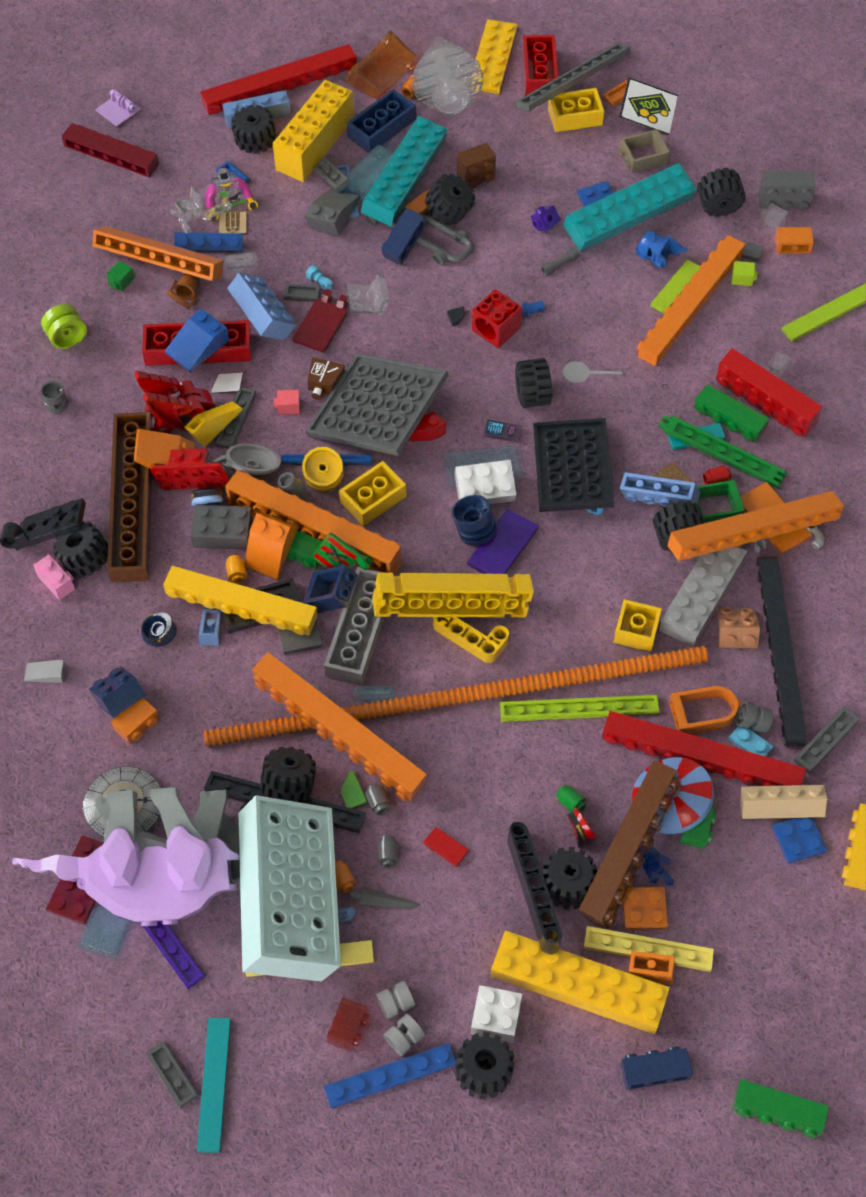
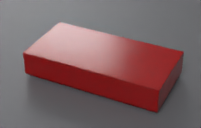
M437 827L432 830L423 842L425 846L455 867L460 864L469 852V849Z

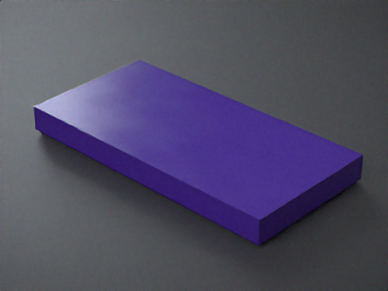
M506 509L496 523L497 531L494 537L488 542L479 545L468 560L467 565L482 574H506L539 529V525Z

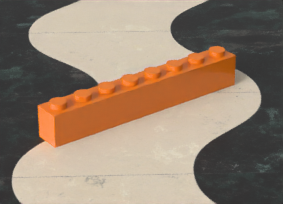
M107 226L94 229L93 247L210 281L222 277L224 264L222 259Z

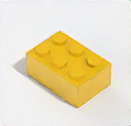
M597 88L560 93L548 101V111L555 132L603 125L604 109Z
M384 461L339 490L340 503L363 527L407 497L406 484Z

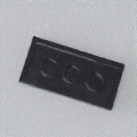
M293 578L254 588L300 602ZM223 612L229 634L263 625L254 619H244L237 614H226Z

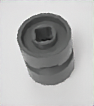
M49 381L43 384L40 393L46 410L50 413L64 411L67 408L68 401L63 385L58 381Z
M747 701L741 703L736 714V725L747 729L751 727L753 731L762 734L769 730L773 720V711L762 706L757 707L756 704Z

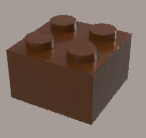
M488 143L457 153V176H461L464 181L467 180L469 187L473 188L478 184L495 179L496 155Z

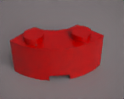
M434 411L424 415L409 441L428 442L442 437L446 434V421Z

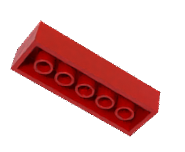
M219 321L227 327L229 341L202 363L251 361L250 321ZM185 323L143 324L142 354L145 366L179 364L168 356L165 350Z
M733 348L720 361L716 381L721 386L732 390L736 396L747 400L751 406L761 409L765 415L776 419L780 425L789 427L798 436L806 437L817 424L822 406Z

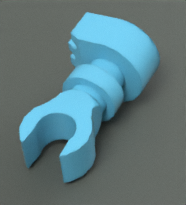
M311 265L307 269V279L310 281L314 279L317 283L319 282L323 289H332L331 285L333 283L330 279L324 277L316 265Z

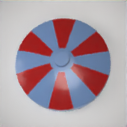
M675 757L660 760L658 762L677 770L682 787L678 795H674L671 801L673 802L672 808L668 814L665 813L662 819L664 821L663 826L658 833L677 834L688 831L702 822L711 810L714 801L713 783L707 771L690 759ZM650 766L638 777L632 792V802Z

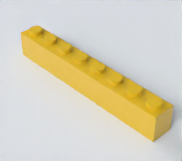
M171 566L163 584L165 593L172 598L178 597L185 599L189 603H199L209 609L216 608L226 614H237L244 619L250 618L257 620L261 624H271L281 630H292L299 635L305 634L310 636L318 617L317 607L176 566Z

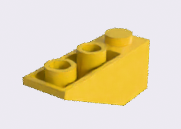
M232 401L197 414L184 428L199 444L206 447L243 409Z

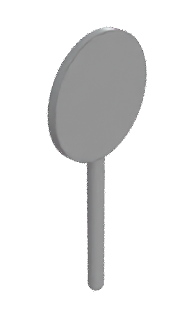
M574 361L565 365L563 375L570 382L580 383L585 381L589 374H623V371H591L584 363Z

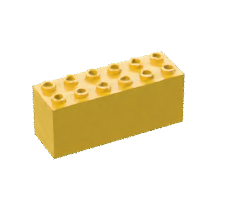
M327 80L321 83L273 142L276 171L302 182L308 178L314 170L313 167L324 158L347 129L346 123L354 118L353 91Z

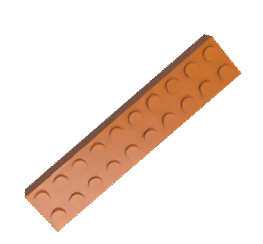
M237 470L225 486L229 506L251 507L254 518L256 513H265L298 527L297 531L320 541H323L332 532L360 554L372 558L373 562L370 564L369 570L393 573L395 576L402 565L401 546L397 542L389 541L378 533H372L361 525L350 523L346 518L335 516L328 510H322L311 502L307 503L296 495H290L279 487L269 485L264 480H258L246 472L243 473Z
M269 652L252 669L255 686L263 692L264 690L271 694L270 697L278 704L280 702L286 706L285 709L290 714L300 716L302 718L301 721L310 728L312 726L318 730L317 734L321 738L331 740L333 742L332 745L338 751H345L349 754L348 758L355 764L360 763L365 767L364 770L369 775H376L380 778V783L388 789L390 787L394 789L396 795L401 800L406 801L407 799L411 802L424 787L427 777L425 772Z

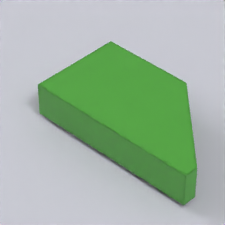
M351 770L340 794L346 807L356 809L366 805L367 801L353 770Z

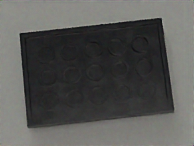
M606 418L533 423L539 512L614 507Z

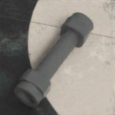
M576 248L570 249L565 256L541 266V271L546 276L554 272L555 268L570 260L572 262L575 261L580 254Z

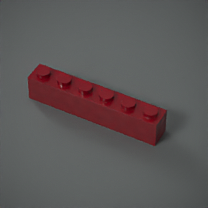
M71 123L62 135L64 147L149 178L159 165L158 155L153 151L145 150L139 146H134L81 125Z

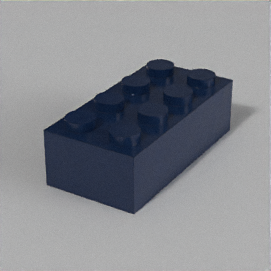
M392 89L346 123L347 137L371 154L416 120V105Z

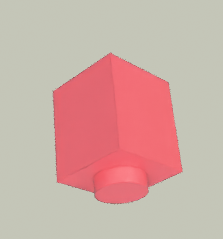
M277 390V398H274V408L278 409V415L300 414L299 390Z

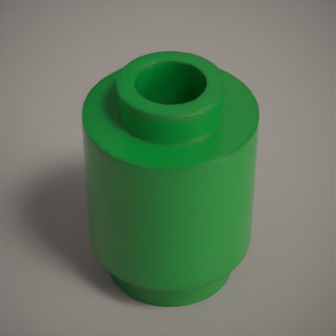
M565 784L556 793L558 802L570 812L574 808H578L581 812L585 809L586 798L572 786Z

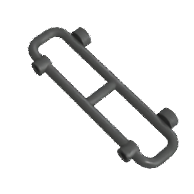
M421 214L424 216L426 223L453 237L456 242L467 246L459 255H452L419 236L416 242L435 252L432 255L434 262L442 265L446 260L460 262L472 252L473 243L467 238L468 234L465 230L461 229L459 232H456L429 215ZM365 215L366 221L374 226L379 222ZM395 221L391 227H395L397 222Z

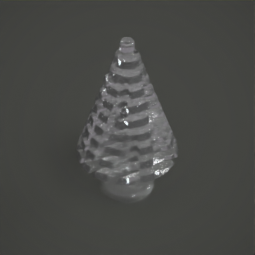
M437 36L418 62L412 79H415L412 82L413 91H415L414 95L417 100L425 99L421 105L428 110L435 108V113L441 112L447 115L458 114L470 106L477 99L475 96H470L481 92L483 85L482 82H478V80L483 79V73L479 69L481 66L478 61L474 60V56L442 36Z

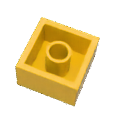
M624 599L613 643L651 652L662 608Z

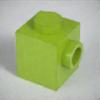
M734 261L731 284L752 286L753 280H757L758 270H755V263Z

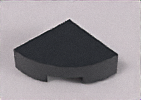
M464 306L447 310L452 327L458 325L463 319Z

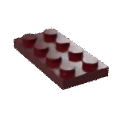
M82 835L72 856L88 857L104 843ZM60 879L46 907V911L85 925L96 900L90 897L85 890L78 888L77 882Z

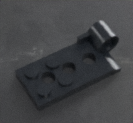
M83 498L27 516L20 523V526L14 522L5 523L0 536V544L8 549L15 548L17 551L60 535L80 530L86 502Z

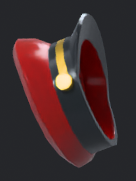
M574 808L572 812L567 814L574 829L578 848H580L581 842L586 839H597V835L578 808Z

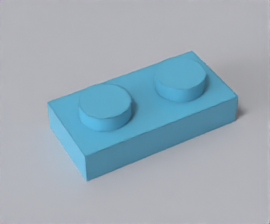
M740 726L728 738V740L742 750L767 756L773 749L770 743L753 731Z

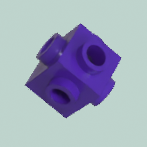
M554 205L541 206L535 210L536 213L530 216L533 226L538 231H550L554 228L553 225L561 221Z

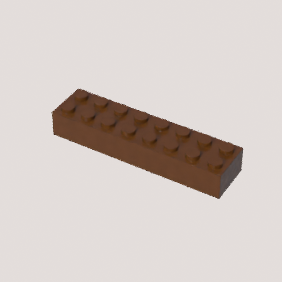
M653 760L579 908L585 919L607 930L610 925H614L617 919L616 912L619 906L622 907L627 898L625 894L628 888H632L635 883L636 876L634 875L637 869H641L644 865V855L647 850H651L655 840L653 837L656 831L659 832L664 823L662 819L665 813L668 814L673 805L671 801L674 795H678L681 790L682 784L676 769Z

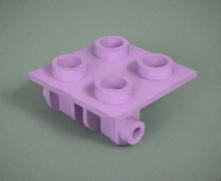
M112 89L110 91L111 99L95 109L96 112L116 127L141 110L128 97L119 93L117 89Z

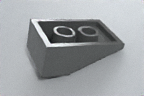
M329 189L316 199L306 212L305 219L308 227L319 232L339 236L357 205L360 196L342 191L338 193L334 189Z

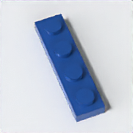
M174 232V246L187 250L243 251V234Z

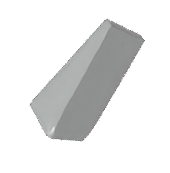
M51 660L27 663L24 681L63 683L66 670L65 661Z

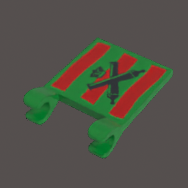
M332 532L327 535L310 556L327 569L341 565L351 568L357 561L363 570H367L373 562L372 558L360 554Z

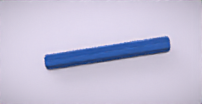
M282 454L281 462L282 464L302 465L306 454ZM339 454L343 465L372 464L371 455Z

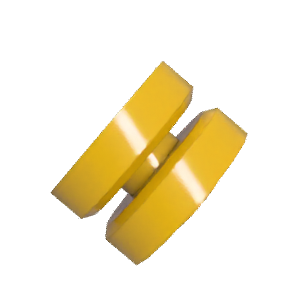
M317 447L305 455L302 462L304 479L311 489L318 492H329L341 484L344 477L343 463L340 455L335 450L328 447Z

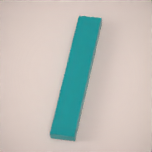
M208 1018L197 1152L220 1153L230 1018Z

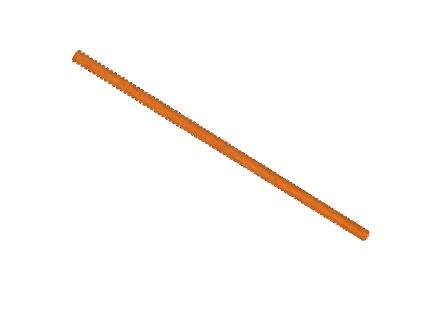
M703 645L700 648L697 646L695 649L691 647L689 650L685 648L683 651L679 649L677 652L673 650L671 653L667 651L665 654L661 652L659 655L653 654V656L648 655L647 657L624 659V661L618 660V662L612 661V663L606 662V664L600 663V665L594 664V666L588 665V667L582 666V668L576 667V669L570 668V670L564 669V671L558 670V672L552 671V673L546 672V674L540 673V675L534 674V676L528 675V677L522 676V678L516 677V679L510 678V680L504 679V681L498 680V682L492 681V683L486 682V684L480 683L478 686L474 684L472 687L468 685L466 688L462 686L460 689L456 687L455 690L450 688L449 691L444 689L443 692L438 690L437 693L432 691L431 694L426 692L425 695L420 693L419 696L414 694L413 697L407 695V698L401 696V699L395 697V700L390 698L389 701L384 699L383 702L378 700L377 703L372 701L371 704L366 702L364 705L360 703L358 706L354 704L352 707L348 705L346 708H340L357 721H364V719H376L378 716L379 718H382L384 715L388 717L390 714L394 716L396 713L401 715L402 712L407 714L408 711L413 713L414 710L419 712L420 709L425 711V708L431 710V707L437 709V706L443 708V705L449 707V704L455 706L456 703L461 705L462 702L467 704L468 701L473 703L474 700L478 702L480 699L484 701L486 698L490 700L492 697L496 699L498 696L502 698L504 695L508 697L510 694L514 696L516 693L522 694V692L528 693V691L534 692V690L540 691V689L546 690V688L552 689V687L558 688V686L564 687V685L570 686V684L576 685V683L582 684V682L588 683V681L594 682V680L600 681V679L624 677L625 674L630 676L631 673L636 675L637 672L642 674L643 671L648 673L649 670L653 672L655 669L656 671H659L661 668L662 670L666 668L671 669L672 666L677 668L678 665L683 667L684 664L689 666L690 663L692 665H695L696 662L701 664L702 661L707 663L708 652ZM291 715L289 718L285 716V718L279 717L277 720L272 718L271 721L266 719V722L260 720V723L254 721V724L248 722V725L242 723L241 726L236 724L235 727L230 725L229 728L224 726L223 729L219 727L217 730L212 728L210 731H207L206 729L203 735L205 746L208 748L210 745L214 747L216 744L235 743L237 740L241 742L243 739L247 741L249 738L253 740L255 737L259 739V737L265 738L267 735L272 737L273 734L278 736V733L284 735V732L290 734V731L296 733V730L302 732V729L308 731L309 727L301 721L302 718L300 716L294 717V715Z

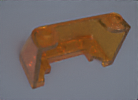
M390 30L385 35V38L361 62L356 63L350 69L344 81L355 89L378 100L388 93L387 90L407 70L411 71L416 66L414 62L418 56Z

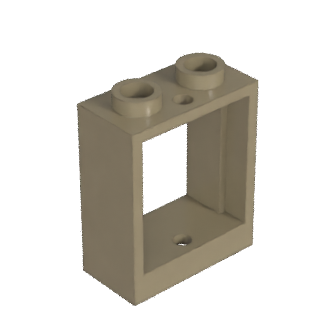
M658 129L621 138L620 146H618L619 154L623 155L625 166L629 167L631 172L669 162L670 151ZM652 145L656 152L653 155L634 159L630 150Z

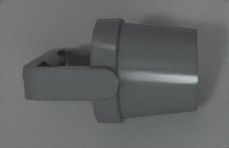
M291 472L283 473L278 479V486L284 492L296 495L301 500L307 502L304 496L307 487L304 482Z

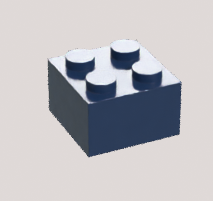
M122 667L113 669L107 677L97 680L89 688L99 707L112 718L146 696L136 677Z

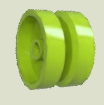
M60 304L52 307L41 320L42 329L52 345L57 349H66L80 343L87 333L86 324L80 318L76 308L70 304Z

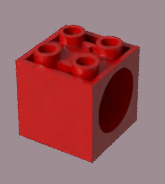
M494 289L472 309V331L499 349L521 328L522 306L497 289Z

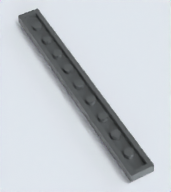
M620 43L611 46L516 101L517 108L530 112L536 107L543 105L548 100L553 99L570 87H574L577 83L584 81L589 76L594 75L596 72L629 54L630 46Z

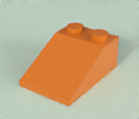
M138 429L134 461L150 469L152 465H168L172 449H195V443L178 435Z
M256 513L249 534L245 567L278 580L298 527L265 513Z

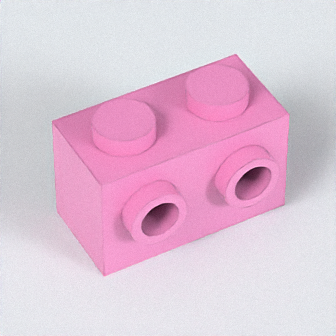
M48 554L33 565L37 576L59 600L75 590L72 583L74 578L68 571L65 572L62 569L63 566L58 559H53Z

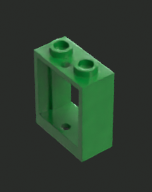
M735 480L697 486L700 491L699 499L727 495L731 511L707 515L702 513L705 523L744 514L745 510Z

